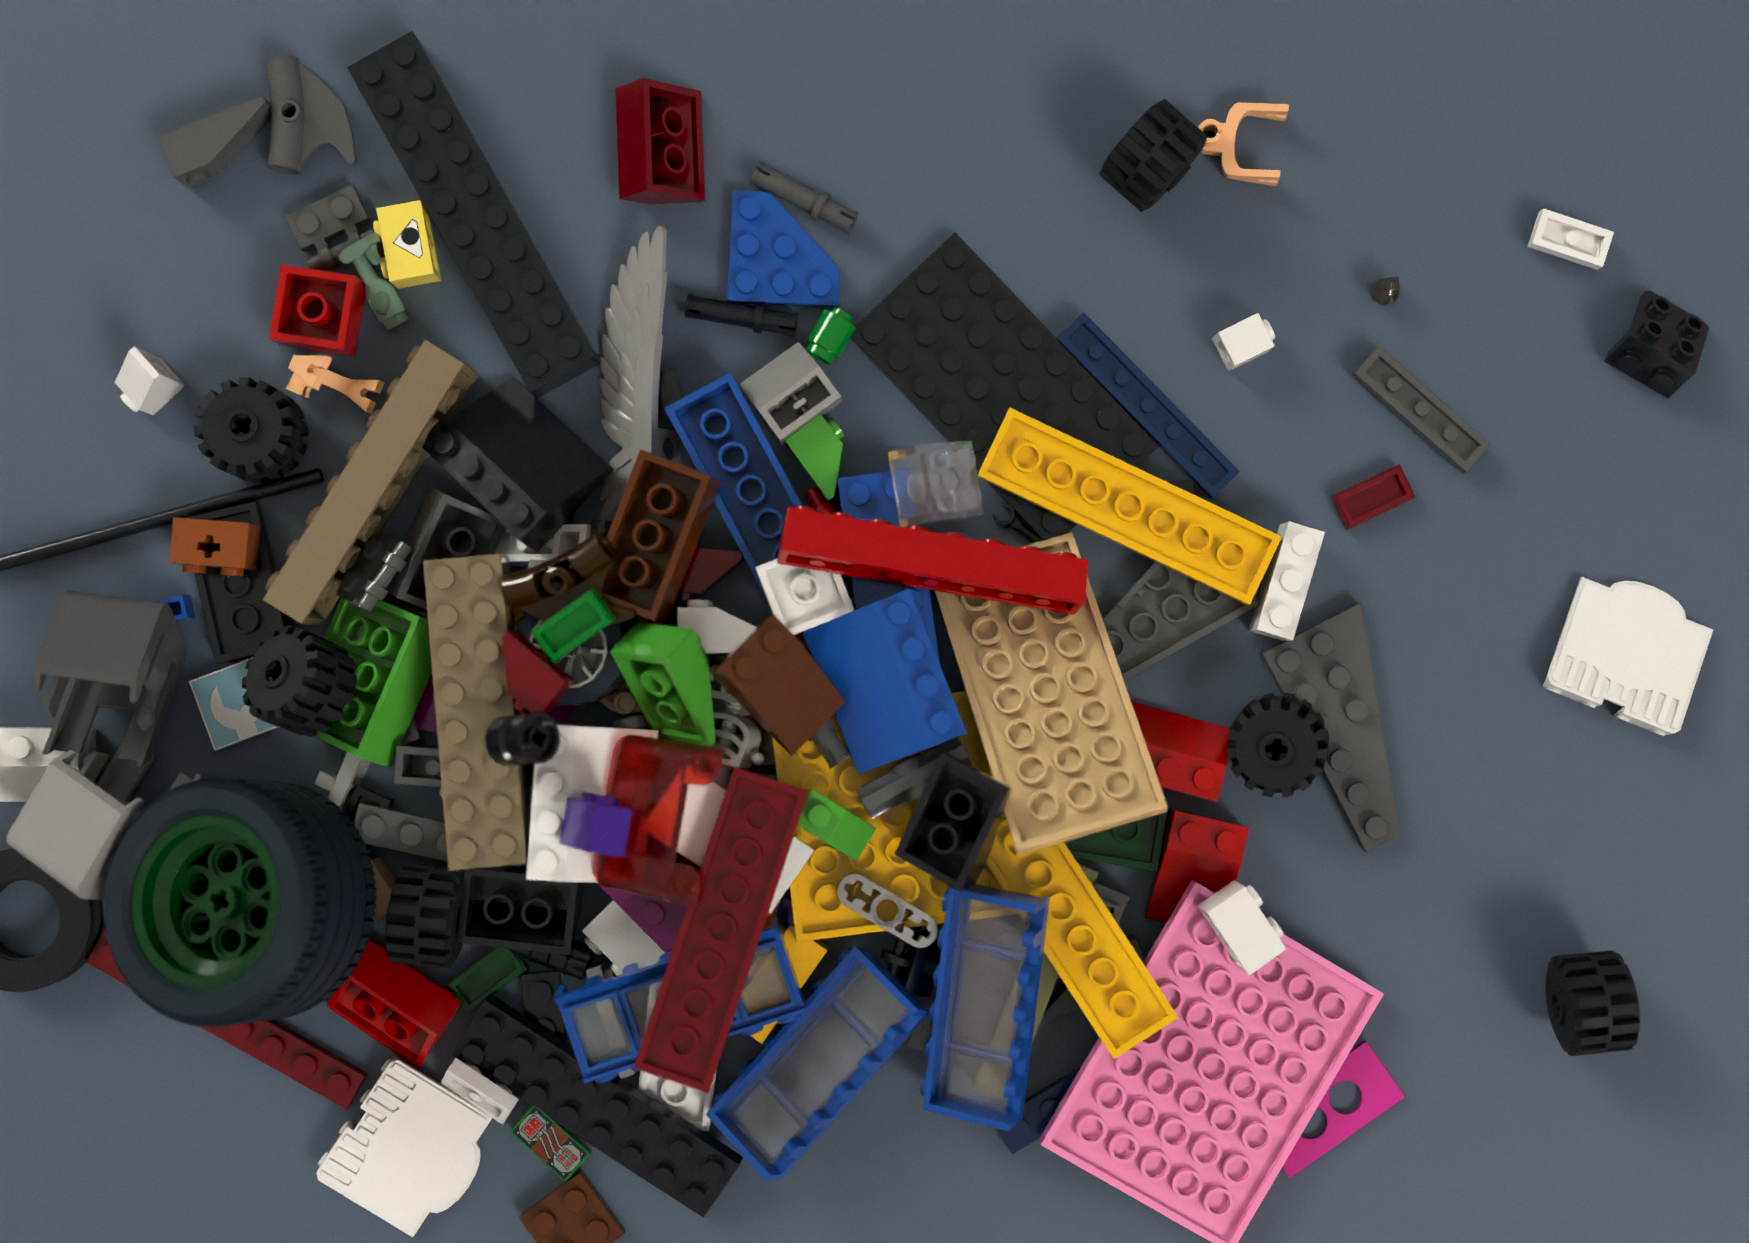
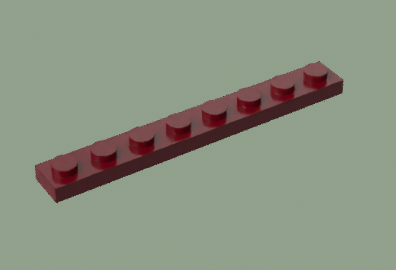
M104 929L86 963L128 986L127 982L123 979V975L120 974L116 962L113 960V954H111L106 930ZM275 1020L219 1027H201L345 1109L351 1105L368 1075L362 1069Z

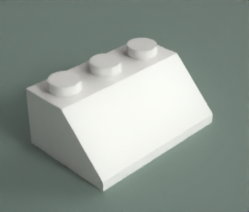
M0 727V802H27L48 765L66 753L65 751L54 750L48 755L42 754L51 728ZM91 728L83 751L77 753L69 765L78 772L81 771L85 764L82 762L85 756L94 751L96 752V728Z

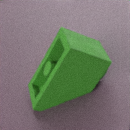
M820 414L786 438L785 443L816 487L819 488L827 502H833L836 498L837 478H839L843 454V443L840 439L845 435L833 418L826 421Z
M812 788L808 793L798 823L799 827L857 861L876 830L869 823Z

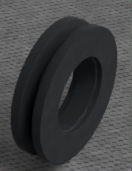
M13 848L0 851V893L13 882L30 880L42 885L54 897L60 911L59 931L54 942L43 953L38 955H20L9 950L0 941V990L27 992L62 981L74 974L86 963L101 936L104 910L102 900L79 898Z

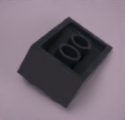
M941 752L895 855L959 892L975 885L991 853L1011 787L949 753Z

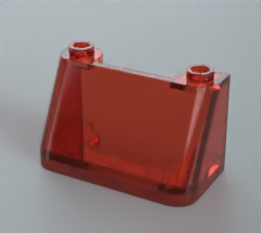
M634 734L621 737L616 742L612 753L605 795L620 799L619 806L633 809L625 856L619 857L597 853L594 855L593 875L600 885L672 903L697 906L700 892L699 874L692 866L675 862L688 785H708L712 783L719 775L724 749Z

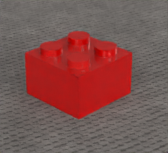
M281 264L269 339L284 347L355 357L365 301L364 282L354 275Z

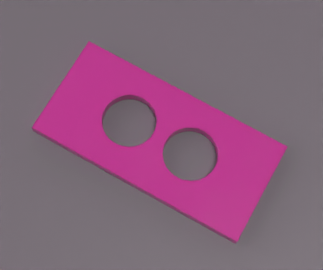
M1363 1041L1350 1051L1318 1106L1326 1117V1125L1322 1133L1313 1138L1300 1136L1284 1163L1282 1169L1289 1178L1405 1097L1367 1041ZM1340 1081H1351L1360 1090V1103L1352 1112L1340 1113L1335 1111L1330 1105V1090Z

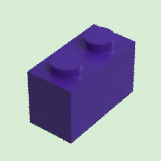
M582 792L581 799L567 797L559 844L585 852L624 857L633 809L619 806L620 799L607 797L601 794Z

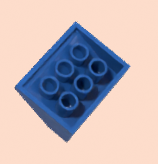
M910 588L803 632L814 661L846 701L835 712V716L858 774L967 733Z

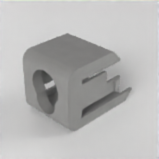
M121 744L97 785L93 782L110 755L95 751L90 753L83 759L82 762L85 764L80 772L69 766L77 754L76 752L69 750L48 765L10 828L6 840L8 845L79 898L104 900L106 878L113 855L116 853V848L129 825H132L133 820L142 812L139 810L144 802L141 798H136L130 803L128 801L152 763L154 753L151 760L144 766L135 767L137 761L117 759ZM180 772L170 790L182 784L199 780L201 775L197 773L192 780Z

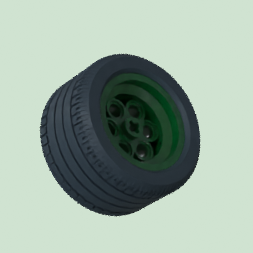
M214 777L199 779L177 786L156 798L154 802H151L148 807H145L138 814L137 818L133 820L132 825H129L123 838H121L116 848V853L113 855V860L110 863L104 893V922L106 937L108 938L111 954H113V960L116 962L120 974L123 975V979L132 988V991L137 994L139 999H142L145 1004L156 1012L161 1013V1015L184 1024L200 1027H219L283 1019L310 1010L330 997L343 985L348 976L353 973V969L357 967V963L361 960V955L365 952L364 948L368 945L367 940L370 939V932L373 929L371 925L374 924L373 916L376 913L374 908H376L375 900H377V896H375L376 880L373 878L375 872L372 871L374 867L370 863L372 860L368 856L369 851L366 849V843L363 842V837L359 834V830L355 828V824L351 822V819L346 816V813L340 807L320 793L301 785L277 781Z

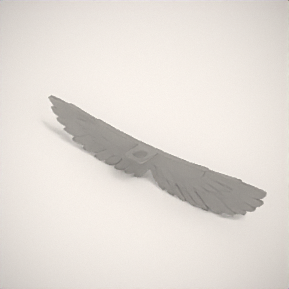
M658 226L653 236L650 232H645L640 238L638 248L631 247L627 265H620L618 285L612 284L611 308H606L605 310L608 335L602 334L601 348L604 357H600V368L604 378L599 379V385L606 399L600 400L601 410L606 419H601L604 431L611 440L622 447V450L608 464L614 470L604 480L606 482L601 491L600 501H605L600 512L599 521L604 523L601 531L607 534L640 449L667 459L663 453V442L666 438H669L673 444V455L667 460L681 464V439L677 431L658 428L659 380L663 342L662 323L668 272H666L667 230L664 226ZM637 614L634 618L629 619L632 626L636 622L666 625V623L656 622Z

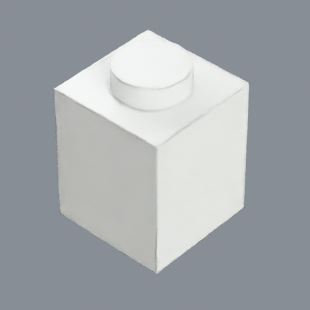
M1256 313L1218 332L1212 338V341L1227 370L1230 371L1270 351L1275 346L1272 341L1275 339V334L1270 323L1266 319L1262 320L1259 313Z

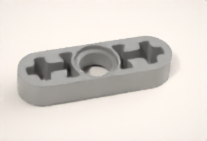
M859 873L846 874L839 880L837 896L841 903L914 947H927L936 939L938 932L937 924L929 914ZM857 880L861 881L860 889L869 896H871L873 889L879 891V894L872 899L868 912L862 909L867 904L866 901L859 897H854L852 901L846 899L848 892L844 889V886L847 883L853 885ZM884 899L893 900L898 907L896 917L890 921H883L876 914L878 903ZM906 908L912 911L907 916L911 921L918 924L922 919L927 921L925 927L930 931L927 937L920 935L917 940L913 939V930L904 924L901 931L895 929L902 921Z

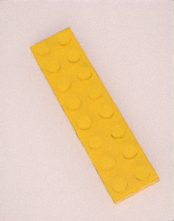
M1010 407L977 474L978 478L1246 605L1251 604L1282 536Z
M990 770L985 773V774L989 775L990 777H992V774H991V771H990ZM1003 813L991 853L986 863L1003 890L1036 897H1050L1043 951L1113 1059H1116L1179 1017L1066 844L1062 842L1017 856ZM1016 909L1026 923L1027 911Z

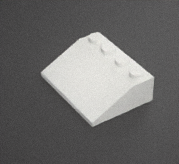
M556 723L560 735L558 751L546 763L534 764L526 879L557 882L648 883L651 834L643 829V825L653 812L659 730ZM582 792L601 794L607 797L620 799L619 806L633 809L624 857L590 853L559 844L567 797L581 799Z

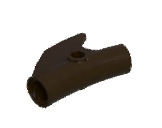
M596 532L574 548L551 560L519 572L504 575L502 578V593L508 607L511 609L517 608L544 622L594 587L617 618L608 626L636 616L634 609L612 604L604 596V584L612 565L618 560V554L612 543L599 532Z

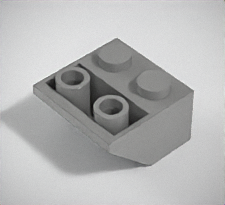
M799 342L739 384L743 393L781 445L785 444L786 438L818 415L824 416L842 403L839 392Z

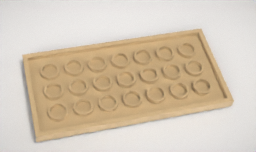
M1072 532L1029 544L1038 547L1042 552L1053 554L1070 552L1075 554L1077 558H1081ZM1088 576L1085 603L1075 615L934 591L992 777L1011 787L1004 815L1017 856L1167 812V803Z

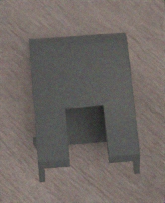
M66 590L63 593L35 662V690L41 691L47 675L54 677L48 694H43L42 697L43 706L51 719L55 718L42 754L48 755L54 750L65 752L73 750L76 753H81L98 708L105 707L134 711L117 759L137 761L135 767H142L151 760L187 653L186 642L168 603Z

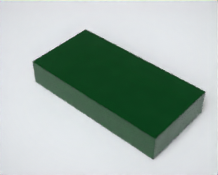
M494 947L445 986L453 993L455 998L462 1002L461 1007L468 1015L479 1007L490 993L492 995L496 994L526 971L529 966L523 958L513 955L512 949Z

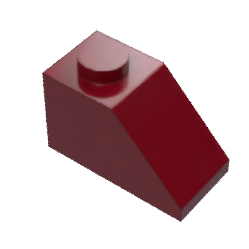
M695 548L676 600H694L695 594L704 595L744 562L742 552Z
M518 630L507 631L502 637L507 693L515 699L513 705L521 713L542 712L548 715L576 680L558 664L552 663L544 652Z

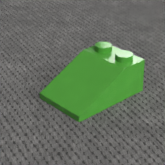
M636 622L611 649L610 653L651 730H659L658 738L712 747L716 742L709 659L701 645L699 636L695 633L694 629Z

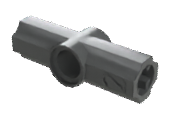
M958 737L950 739L922 755L918 753L891 767L890 772L875 778L857 789L856 792L869 817L873 819L906 800L911 802L921 797L941 752L945 751L971 766L972 763Z

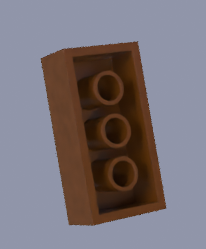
M640 449L606 537L618 554V560L612 565L604 584L603 592L608 602L632 608L636 611L637 615L650 620L667 623L721 481Z

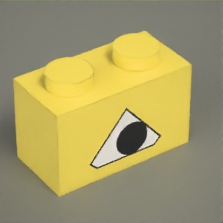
M418 200L376 208L378 220L373 222L374 232H376L380 239L378 243H383L385 256L381 257L383 261L380 263L384 278L389 279L398 289L442 281L430 214L424 203Z

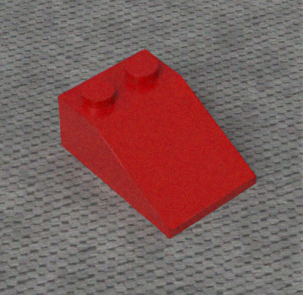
M1168 808L1158 872L1154 871L1144 917L1167 922L1191 880L1214 893L1233 880L1236 881L1242 863L1249 827Z

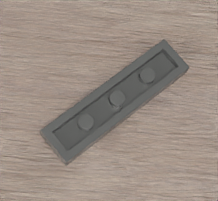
M1376 347L1351 375L1461 473L1467 472L1491 445L1382 347Z

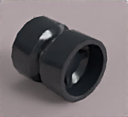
M542 712L500 716L493 720L487 729L485 742L489 756L502 766L546 763L554 757L558 751L560 735L556 722L549 715Z

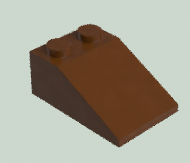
M774 614L764 619L711 672L716 680L791 756L846 702L801 642Z

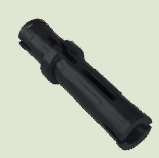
M688 294L685 309L688 310H685V318L753 329V333L757 334L767 331L795 337L798 313L766 309L765 304L758 303V306L755 307L693 296V294Z

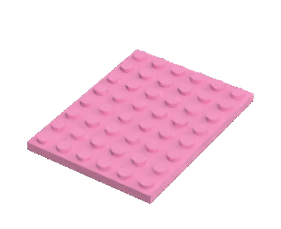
M1191 880L1143 961V964L1179 1018L1116 1059H1113L1099 1037L1038 1139V1142L1041 1146L1212 1243H1238L1384 993L1285 934L1280 937V940L1286 947V950L1251 975H1247L1237 967L1197 906L1215 893Z

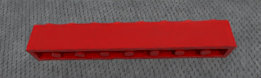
M809 506L787 508L782 525L777 564L1073 615L1085 603L1088 560L1077 558L1075 554L1070 552L1053 554L1042 552L1038 547L1031 545L1014 547L1004 545L1003 542L996 539H984L982 541L968 539L964 534L957 532L940 534L929 532L927 528L922 526H909L907 528L894 526L891 522L883 519H873L870 521L854 519V516L848 513H820Z

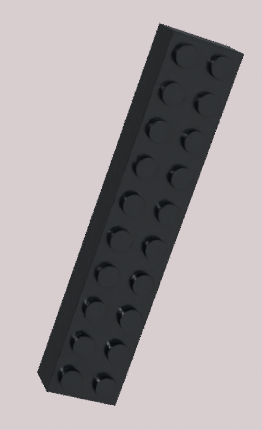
M414 32L407 33L348 66L347 69L530 393L538 399L599 365L601 362L599 356Z

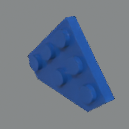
M733 190L727 301L738 304L758 305L759 303L775 306L838 308L839 267L770 192Z

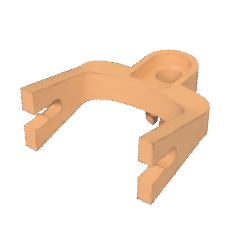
M1238 102L1231 107L1226 123H1220L1215 119L1204 120L1198 128L1203 133L1212 131L1216 136L1207 138L1204 148L1200 153L1221 156V169L1227 179L1277 187L1281 170L1242 169L1238 166L1234 150L1237 128L1245 116L1285 122L1289 104Z
M293 355L288 367L293 374L285 389L309 399L311 389L319 391L321 384L345 394L365 412L372 414L376 402L367 398L366 394L368 391L380 394L385 382L381 380H355L329 371L328 367L332 358L327 355Z

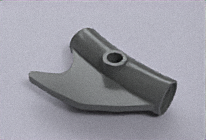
M278 56L266 61L265 65L271 100V140L268 168L286 174L300 175L307 160L318 148L325 145L334 146L349 165H356L354 137L345 105L318 77L300 64L297 57Z

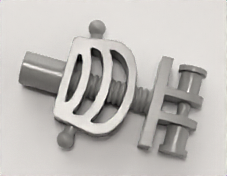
M713 664L712 667L710 668V682H711V683H714V684H717V683H718V681H717L716 678L711 674V672H712L719 664ZM722 686L721 691L711 689L712 698L727 702L725 704L726 708H724L725 712H713L714 725L719 721L723 722L721 723V730L715 729V738L719 737L717 739L718 743L712 747L685 742L684 744L692 748L693 757L709 761L706 776L727 789L732 767L750 769L752 763L756 765L762 764L764 756L761 753H757L761 742L760 730L752 721L739 715L742 705ZM736 725L740 727L743 735L736 733L735 729L738 728ZM735 743L739 749L734 748L732 745Z

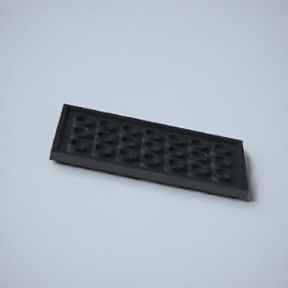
M956 232L855 326L856 329L850 338L977 472H979L1009 407L1134 467H1138L1159 447ZM987 482L1006 503L1014 508L1016 514L1042 541L1067 534L1077 525Z

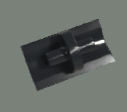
M911 927L914 932L913 939L917 940L920 935L927 937L929 934L922 928ZM897 939L893 951L882 949L880 958L889 962L887 970L913 996L930 997L934 987L933 977L922 973L926 960L937 964L940 963L941 949L938 948V940L935 939L927 947L918 948L901 939Z

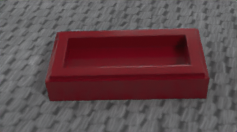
M1399 464L1330 498L1345 529L1348 530L1416 497Z

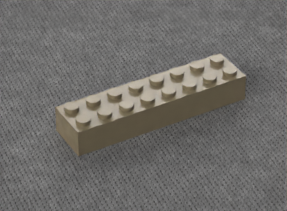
M424 340L421 346H415L410 352L406 364L409 365L401 378H395L390 384L386 393L388 397L381 411L377 409L370 416L366 424V429H368L361 443L356 442L350 448L346 456V461L348 462L341 475L336 474L331 479L326 488L328 496L321 507H315L307 517L305 525L308 528L301 539H295L287 549L285 557L288 560L281 571L274 572L266 583L265 590L268 592L263 600L301 624L324 625L340 599L336 594L341 588L342 579L350 570H353L362 556V550L366 543L373 539L377 533L382 532L427 460L429 454L422 446L447 419L455 415L479 376L463 362L427 340Z
M503 554L425 560L423 564L448 870L526 864L528 861L531 819L526 764L502 766L496 763L489 756L485 742L487 729L493 720L500 716L522 714L513 705L515 699L507 693L502 640L507 631H515L513 609L506 604L501 585L503 576L510 574L509 557Z

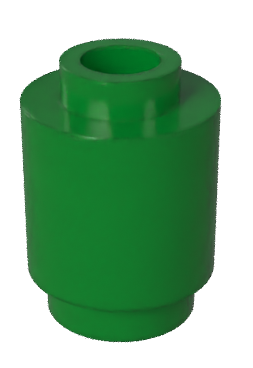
M834 307L832 311L824 309L806 340L809 343L806 348L809 355L827 365H831L834 359H839L856 329L851 323L853 317L837 307Z

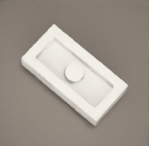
M1542 209L1538 213L1527 247L1598 270L1604 265L1614 232L1547 209Z
M457 1058L449 1066L440 1083L502 1125L519 1100L513 1096L512 1091L507 1086L492 1082L484 1077L475 1065H470L467 1062L463 1063Z

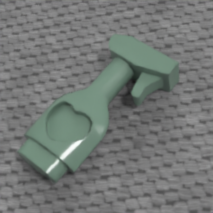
M376 232L343 249L338 258L344 264L353 263L364 281L366 302L378 322L382 323L388 331L409 318L404 311L406 308L394 287L388 281L380 278L368 261L369 259L373 265L383 261L378 254L376 246L380 239Z

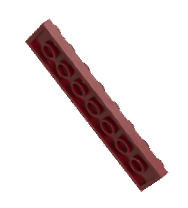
M738 767L733 768L633 1068L709 1093L809 791Z

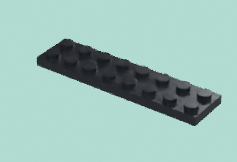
M491 993L482 1003L452 1053L454 1057L463 1063L467 1062L470 1065H475L482 1075L494 1083L507 1086L514 1096L531 1107L533 1105L536 1106L556 1123L703 1218L743 1159V1156L624 1079H620L618 1075L604 1083H596L595 1080L584 1083L576 1055L570 1044Z

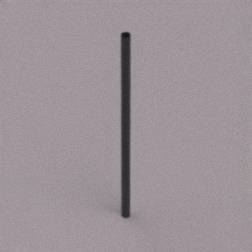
M320 468L1 555L0 571L170 525L173 523V517H191L324 482L323 473Z

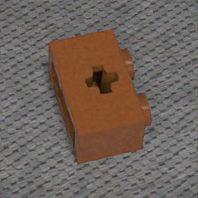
M173 517L169 563L183 565L182 572L206 574V567L220 568V575L243 577L244 570L257 571L261 526L243 522ZM220 544V551L210 552V545Z

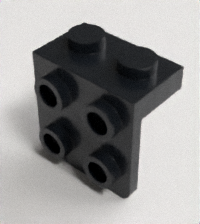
M1646 291L1640 297L1630 329L1607 352L1604 362L1669 399L1696 373L1709 327L1698 316L1686 312L1671 303L1667 298L1659 296L1652 291Z

